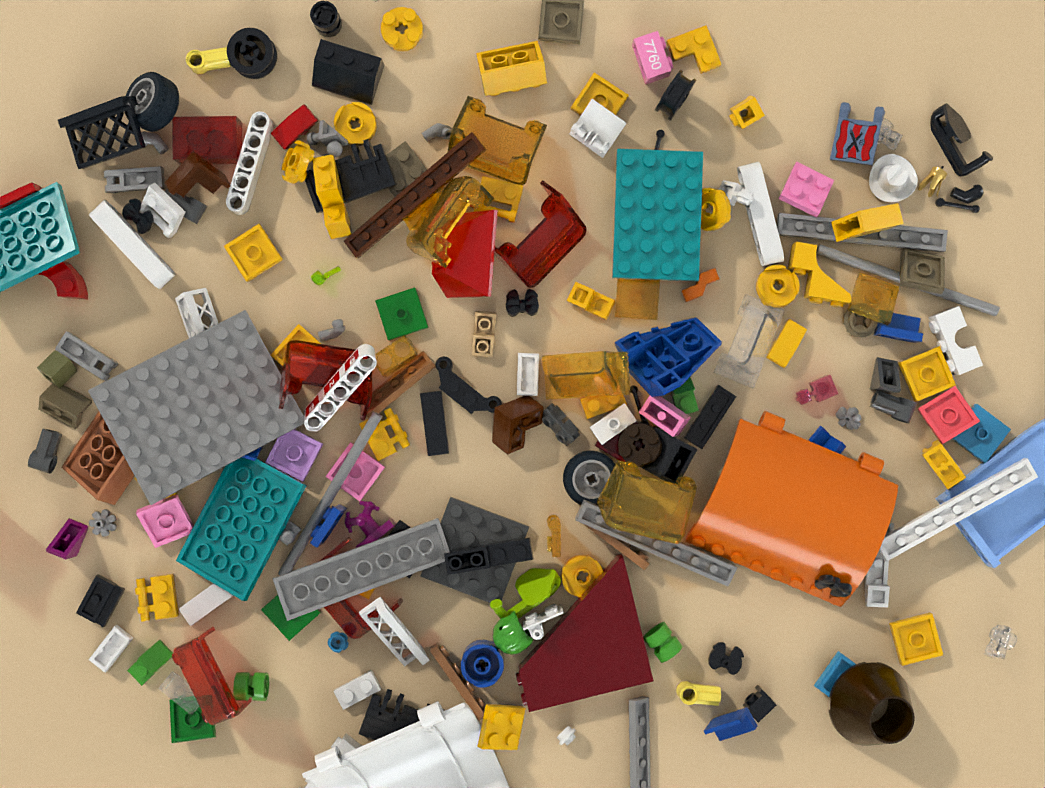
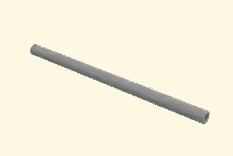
M821 244L817 248V255L900 283V272ZM944 288L942 294L923 291L992 316H997L1000 309L999 306Z
M373 411L280 568L279 575L292 571L311 539L310 535L321 522L323 515L328 510L382 419V415Z

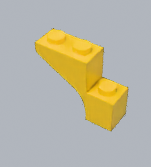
M333 155L313 158L316 193L323 207L327 231L331 239L349 236L352 234L350 218L344 203L335 158Z
M802 242L793 243L787 269L793 270L797 275H806L808 273L804 298H809V302L822 304L823 301L831 302L830 306L840 308L851 303L850 293L827 276L818 266L816 259L817 245Z

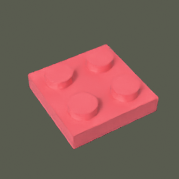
M956 386L917 409L941 444L946 443L980 422Z

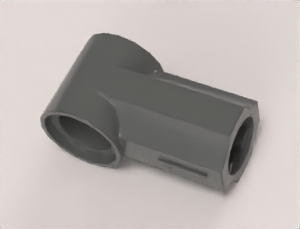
M168 189L165 190L185 211L184 217L198 224L207 206L191 196L190 198L186 195L182 197L177 193L172 195Z
M876 390L870 402L871 408L889 414L891 418L908 424L917 403L902 397L897 398L879 390Z
M42 429L37 447L32 451L28 459V467L45 473H52L57 464V456L55 455L62 434L54 430Z

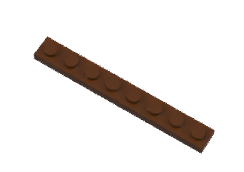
M471 132L343 242L356 258L361 257L487 149L477 136Z

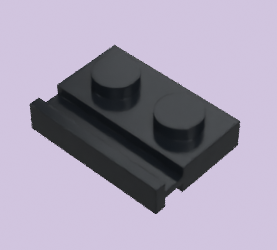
M99 574L96 575L76 614L99 624L101 627H105L125 588L118 586Z

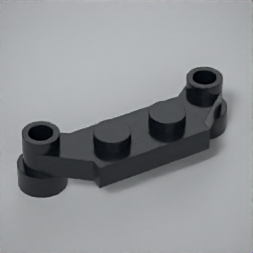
M443 356L437 359L436 369L439 372L441 382L439 389L469 413L473 414L474 411L494 413L495 408L492 409L489 406L492 400L497 402V406L502 405L498 397L490 396L485 398L452 372L453 363L450 358ZM442 361L447 362V367L444 369L440 367Z

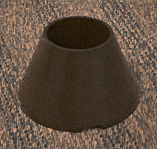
M862 662L848 668L834 683L829 696L831 698L829 716L834 728L846 740L862 746L894 744L902 741L910 734L915 721L913 706L907 684L895 669L881 662ZM888 699V707L885 714L876 722L871 723L875 708L881 702Z

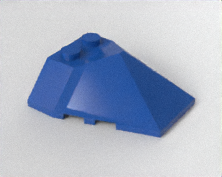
M696 317L670 323V327L662 329L654 327L651 328L650 332L639 334V331L633 332L614 342L627 371L651 397L664 396L682 386L722 344V341Z

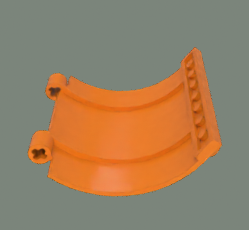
M768 411L763 412L758 426L739 419L731 448L718 481L700 517L688 532L685 542L823 599L833 605L842 607L861 584L878 554L892 518L899 485L879 477L884 467V460L862 452L858 460L855 461L783 430L785 425L784 418ZM822 575H832L841 580L840 583L850 584L852 586L851 594L847 597L833 596L830 594L832 589L829 587L824 589L815 587V580H818Z

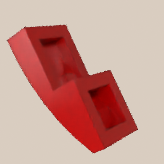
M303 104L271 132V135L283 149H288L319 120Z

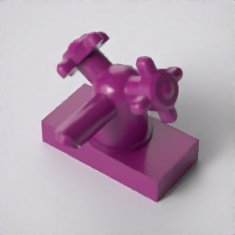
M360 501L359 504L365 507L363 512L357 517L351 518L350 512H346L344 523L346 528H348V532L352 533V526L358 525L366 535L365 539L356 548L378 540L396 525L393 519L390 518L382 526H379L372 518L371 513L372 510L379 511L380 508L371 501Z

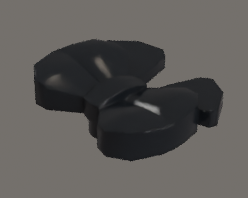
M136 198L130 199V203L123 207L122 215L126 220H133L137 226L138 233L144 234L151 229V225L154 222L153 215L150 210L143 214L140 213L141 201Z
M515 289L506 295V310L511 317L516 316L519 312H526L530 316L537 314L539 309L538 294L534 290L528 289L526 291L525 300L519 299L518 292Z
M822 575L814 583L818 589L829 587L832 589L830 594L836 597H847L852 591L850 584L840 583L841 580L832 575Z
M716 643L708 657L710 667L712 669L727 668L731 675L737 674L742 666L741 658L744 657L742 650L735 646L728 656L725 655V643Z

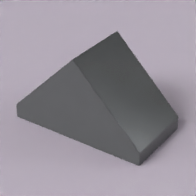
M876 358L870 385L871 390L900 393L898 361Z

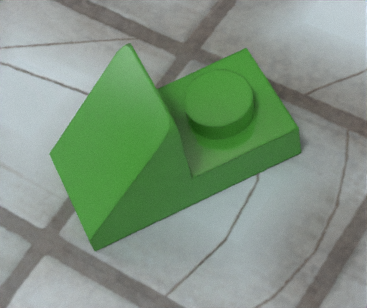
M690 377L682 386L671 391L674 406L686 414L699 411L694 395L695 387Z
M159 640L142 654L127 671L142 686L175 654Z

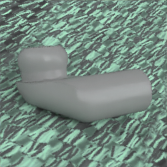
M436 123L422 132V135L428 142L434 137L449 140L453 137L454 132L450 126Z
M141 132L145 146L147 144L153 145L160 154L168 151V146L157 133Z
M342 319L334 320L332 322L333 328L318 332L321 342L337 338L345 331Z

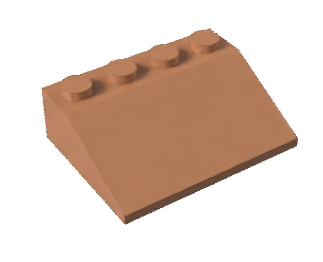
M98 412L61 468L96 500L115 505L133 479L134 474L102 415Z

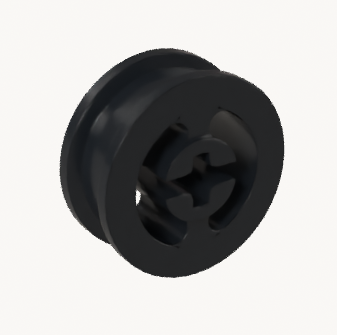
M244 28L237 31L230 38L227 45V57L230 64L239 74L249 79H260L267 76L274 69L277 62V50L274 43L263 31L256 28ZM253 41H260L264 43L266 50L265 56L262 53L261 49ZM239 53L252 66L242 65L239 60Z
M682 70L677 73L669 87H667L655 108L656 112L661 110L667 114L670 121L681 108L697 81L696 79L690 80L682 75Z

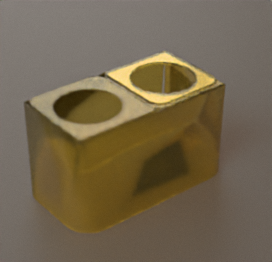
M404 335L376 353V360L381 354L389 355L392 359L390 367L382 369L377 364L376 367L381 375L386 378L413 360L418 355V351L411 340ZM400 342L408 344L410 348L409 354L405 357H399L395 353V346Z

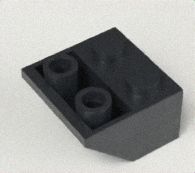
M653 426L662 442V450L656 461L641 468L678 487L698 449Z

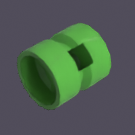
M665 622L657 624L643 636L647 645L655 649L654 654L661 663L673 658L683 647L676 636H671L672 631Z
M249 672L236 673L233 686V694L236 701H248L250 697L253 701L267 700L269 693L268 673L255 672L253 676Z

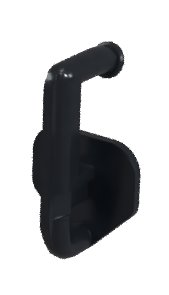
M947 103L932 113L930 121L931 131L958 176H966L993 160L991 154L983 151L979 158L967 164L952 139L954 137L960 144L971 139L970 130L963 118ZM944 115L947 124L945 127L939 119Z

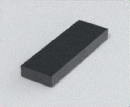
M717 385L684 438L698 448L703 449L737 396Z
M442 391L420 393L428 456L449 454Z

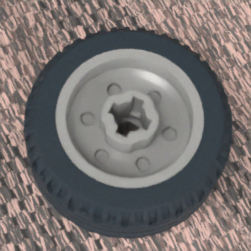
M146 72L133 81L126 93V96H136L138 105L134 106L140 128L146 131L155 132L164 128L171 122L177 112L179 105L178 88L171 80L159 73ZM125 112L126 118L129 120L128 113Z
M583 451L576 454L569 460L564 469L563 484L570 498L580 505L583 500H587L601 506L612 499L619 487L620 478L617 466L607 455L598 451ZM590 475H594L595 478L592 482L587 480V477Z

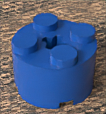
M477 640L472 642L465 648L462 656L461 672L463 677L474 686L480 688L495 684L501 677L504 669L502 651L496 647L493 641ZM480 660L487 662L485 667L478 664Z

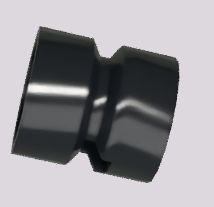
M319 1L313 5L310 17L319 34L324 37L337 35L342 28V20L333 3Z

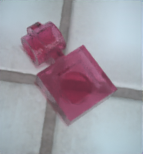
M826 375L809 382L812 391L809 392L806 388L796 392L797 397L795 399L800 405L812 401L811 396L815 397L816 402H821L837 395L838 392L831 375Z

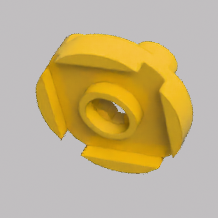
M397 7L383 15L381 34L385 43L393 49L408 51L413 49L420 38H422L423 25L420 17L413 9ZM401 24L408 27V29L404 30V34L396 31V28Z
M351 102L352 104L343 105L338 109L334 117V127L348 141L349 145L356 143L362 146L364 145L363 140H371L376 132V117L367 105L360 102ZM359 119L360 127L352 129L351 120Z
M300 140L294 142L297 144L294 149L291 147L288 149L282 163V170L285 171V176L282 175V178L292 184L305 180L308 164L314 158V150L310 149L309 144Z
M704 188L702 189L701 229L704 231L720 229L731 218L729 199L723 190ZM708 204L713 206L712 214L706 213V209L709 207Z
M783 265L767 267L758 276L756 281V291L761 302L766 306L776 308L789 305L795 299L800 289L797 275L794 272L791 273ZM775 281L783 287L779 291L773 287Z
M590 555L574 556L562 567L561 580L563 586L568 593L580 598L594 580L602 574L603 569L599 562ZM580 571L588 573L584 582L581 579L577 580Z

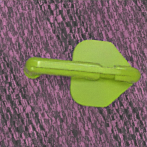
M531 568L522 574L515 583V587L522 598L521 602L506 611L502 607V601L494 599L490 602V607L500 619L509 616L513 611L516 612L519 619L551 597L560 587L561 578L554 569Z

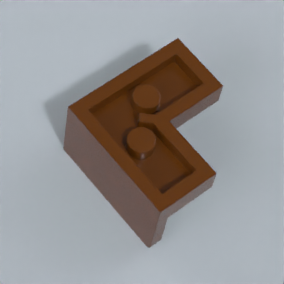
M194 151L165 181L169 193L172 195L177 193L182 197L197 182L213 194L221 185L227 189L231 186L225 174Z
M523 396L495 407L492 442L507 455L524 448L525 432L542 424L544 406L530 396Z

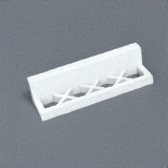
M207 288L183 292L175 298L189 338L219 324ZM202 295L204 301L202 307L195 303L193 296ZM203 314L210 318L211 323L209 327L202 323L201 317Z
M381 597L359 611L364 621L404 667L416 658L422 665L430 661L421 644ZM377 609L379 613L378 618H369L368 614ZM381 623H387L390 626L389 631H380ZM392 636H398L401 639L400 643H391ZM403 649L411 651L406 657L402 656Z

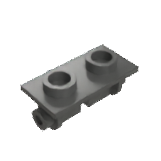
M552 403L543 411L542 422L554 431L556 438L561 443L568 446L580 436L579 429L570 419L563 423L561 420L566 415L558 405L555 406Z

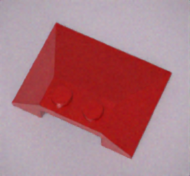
M498 210L452 214L435 231L432 275L446 298L491 297Z

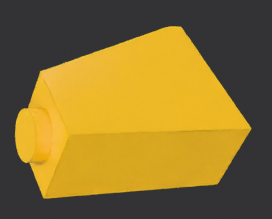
M899 203L860 210L831 222L836 242L876 233L904 224Z

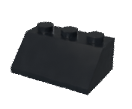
M321 39L314 58L312 86L372 105L385 65L380 57Z

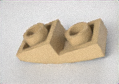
M475 311L472 356L493 357L496 325L495 312Z

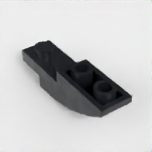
M530 538L501 541L444 553L448 575L534 559Z

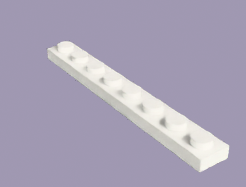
M1023 458L886 534L879 551L884 560L889 561L1033 481L1038 476L1028 458Z

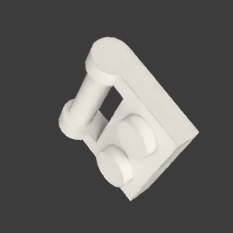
M156 183L149 185L141 203L140 212L143 214L150 210L154 223L164 231L163 234L167 238H171L177 232L185 211Z

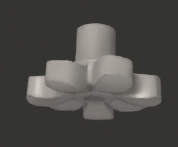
M840 407L836 412V417L840 419L838 424L841 427L846 425L847 429L850 430L858 429L861 426L859 421L862 419L860 414H858V409L850 407L847 410L845 407Z
M104 509L101 513L96 511L92 514L94 520L89 521V526L95 527L92 530L95 535L101 533L104 537L109 535V530H116L117 525L112 523L116 521L115 515L109 516V510Z

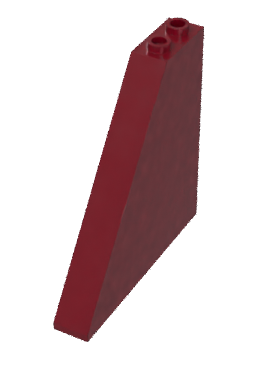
M618 554L610 562L602 574L594 580L581 597L577 599L519 664V672L516 673L518 686H523L524 693H521L523 706H528L529 712L654 681L622 554Z

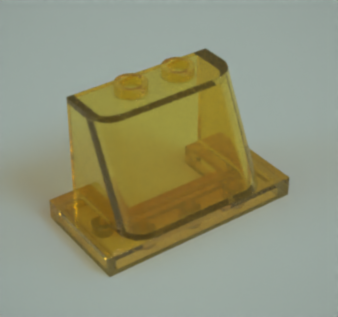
M598 351L542 356L546 400L630 395L628 352Z

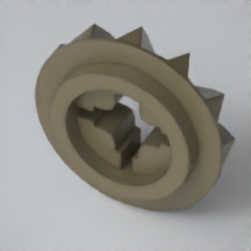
M856 304L850 307L844 314L843 324L847 332L854 337H866L875 331L878 317L874 309L869 305ZM866 315L863 320L864 326L861 324L854 326L855 322H857L856 316L862 317Z

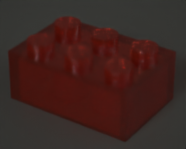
M237 116L173 117V160L181 165L194 151L210 164H237L242 148V121Z

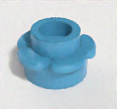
M333 632L328 639L330 649L336 653L346 650L349 644L347 642V635L343 632Z

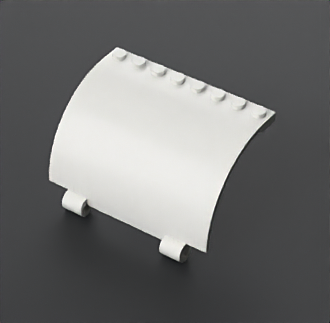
M439 701L417 710L420 721L342 755L339 748L335 746L315 755L317 767L302 774L303 778L312 781L318 788H510L494 750L477 747L481 724L471 708L466 703H461L443 711Z

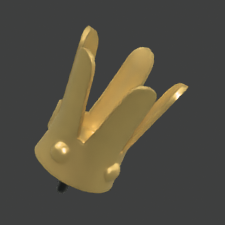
M944 166L941 168L932 167L929 175L919 184L918 190H922L932 180L928 197H932L937 187L936 196L938 197L942 181L947 176L946 171L943 170Z

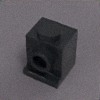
M757 685L755 687L757 692L748 695L743 706L744 708L748 707L753 718L759 723L777 705Z

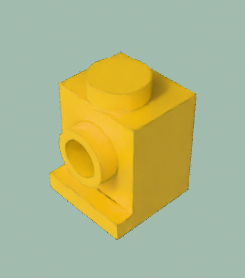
M752 95L729 109L732 113L729 115L734 126L738 125L741 129L746 128L765 116L756 98ZM743 109L747 110L745 116L740 115V111Z

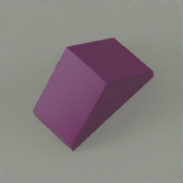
M69 518L46 548V552L65 560L76 557L88 531V526Z

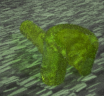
M338 266L325 274L318 270L312 274L311 280L316 285H322L327 278L341 271Z

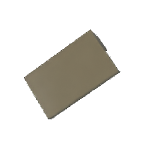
M51 384L39 396L38 410L76 429L81 424L82 413L90 406L92 400L64 385L59 389L54 384Z

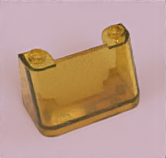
M467 96L450 133L448 152L473 132L487 150L467 167L510 183L524 185L530 175L547 125L533 120L528 121L525 128L487 115L486 106L480 99Z
M470 176L454 177L438 191L406 238L407 246L415 254L446 268L452 260L447 256V247L450 248L452 245L446 240L450 232L469 206L476 210L479 204L489 207L494 197L475 178Z
M618 460L597 503L604 522L609 527L679 544L685 535L697 486L695 481L687 476L679 477L676 484L641 475L635 463Z

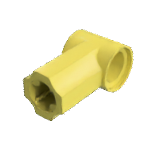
M227 47L206 51L191 50L186 55L187 65L196 74H204L209 70L231 67L227 57ZM196 59H202L200 65L193 66Z
M683 681L676 688L678 697L687 705L704 704L719 706L721 702V688L719 686L692 684L688 681ZM686 689H692V694L689 697H683V692Z

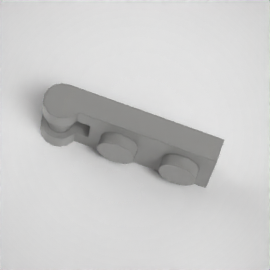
M161 166L104 171V178L107 179L105 193L147 190L149 185L156 183L161 189H165L164 169ZM116 178H119L120 184H116Z
M67 331L55 348V350L104 381L109 379V373L112 368L115 369L118 365L117 361ZM100 361L105 363L102 369L97 367Z

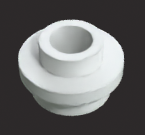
M567 726L557 737L560 741L559 744L563 745L565 743L568 746L576 738L574 735L576 729Z

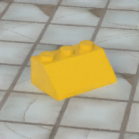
M538 41L476 53L485 96H496L503 92H516L523 88H535L547 84L544 59Z

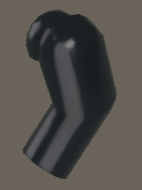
M974 185L973 188L967 191L954 187L950 196L969 204L979 200L983 196L984 191L981 185Z

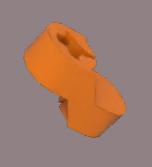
M716 268L699 274V281H696L694 286L682 290L685 302L703 296L706 285L720 280Z

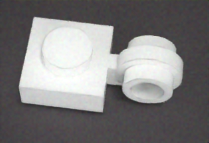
M723 180L719 190H723L726 193L732 206H735L736 201L748 206L754 199L752 197L753 193L742 189L743 186L738 183Z

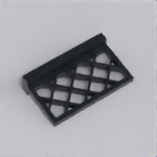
M121 96L58 119L60 128H66L78 169H84L146 148L134 110V106L138 105L136 96ZM125 112L129 116L128 125L121 121ZM108 118L114 121L112 130L105 127ZM92 124L98 127L96 136L90 133ZM119 126L125 129L123 138L117 135ZM75 130L83 133L80 141L76 138ZM103 132L110 135L107 144L101 140ZM130 134L134 135L137 145L133 146L128 143ZM88 137L94 141L91 149L85 146ZM115 139L121 143L118 151L112 148ZM99 145L105 148L102 157L96 153ZM83 150L89 154L85 163L82 158Z

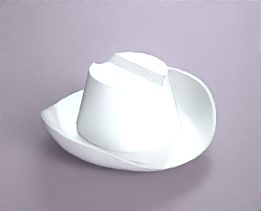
M887 154L880 157L872 166L869 176V186L872 193L878 199L885 202H898L908 198L915 191L918 183L916 171L911 163L895 154Z

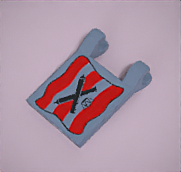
M843 102L840 106L830 160L873 166L885 110L883 107H876L873 122L848 119L851 106L849 103Z

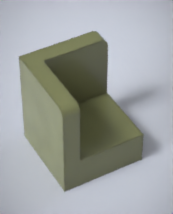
M57 350L53 351L37 367L45 379L59 389L77 372L70 359Z

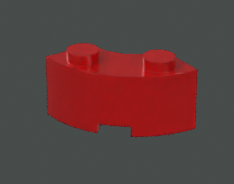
M63 261L39 273V275L45 276L53 282L58 297L88 300L85 281L82 275L69 262Z

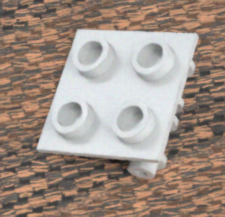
M591 99L578 121L572 126L569 134L604 158L627 123L597 101Z
M552 604L546 607L543 613L537 614V612L527 615L525 617L526 620L523 621V630L528 629L533 639L540 640L544 635L542 622L563 614L562 604L559 606Z

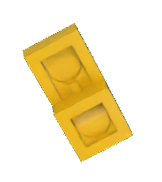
M575 282L566 300L605 320L608 319L616 302L614 299L602 295L578 282Z
M788 319L766 358L785 368L807 329Z

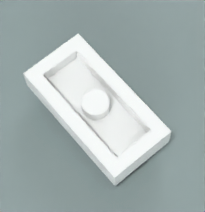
M370 670L336 688L333 692L344 710L380 691L381 686L373 671Z

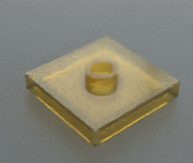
M860 272L856 278L848 311L888 325L892 319L899 286Z
M617 278L615 318L657 320L660 280Z

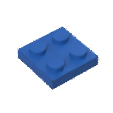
M339 504L328 508L322 517L325 520L324 523H321L319 526L317 525L310 535L313 538L310 544L318 548L325 543L347 510L345 506Z

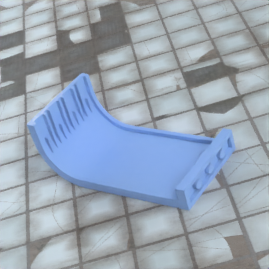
M1045 418L1025 430L993 454L986 463L980 464L968 473L964 480L935 498L939 504H942L1021 459L1028 458L1038 478L955 523L956 527L988 567L996 568L1001 564L999 559L1045 525Z

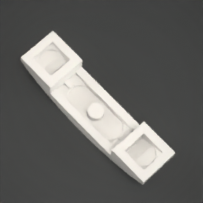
M894 523L889 524L886 534L894 531ZM878 551L873 564L865 576V603L867 607L888 608L890 589L887 585L889 561L884 560L880 551Z
M213 583L180 607L179 611L188 624L192 626L234 595Z

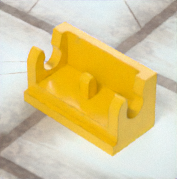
M938 440L934 441L930 448L922 450L923 457L947 489H950L966 478Z

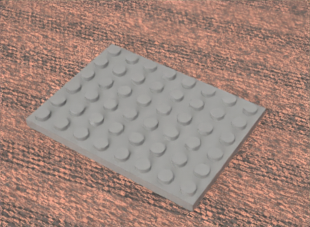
M246 310L88 390L150 505L161 501L304 424V416Z

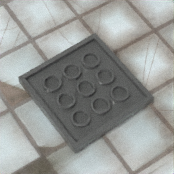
M450 497L440 523L450 552L501 541L524 539L529 529V526L453 497ZM442 562L422 570L421 577L490 603L494 599L502 601L516 563L448 575L446 563Z

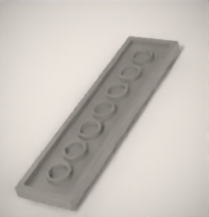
M439 518L272 579L288 621L445 562L444 553H448L450 550Z

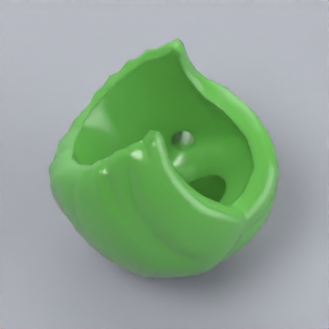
M515 611L509 616L501 618L493 628L494 644L506 654H518L527 649L533 642L529 630H523Z

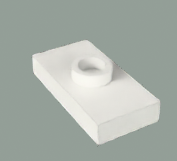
M518 353L517 395L538 396L539 354Z
M624 403L589 428L602 445L637 420Z
M118 625L114 626L89 658V661L106 673L132 641L133 637Z

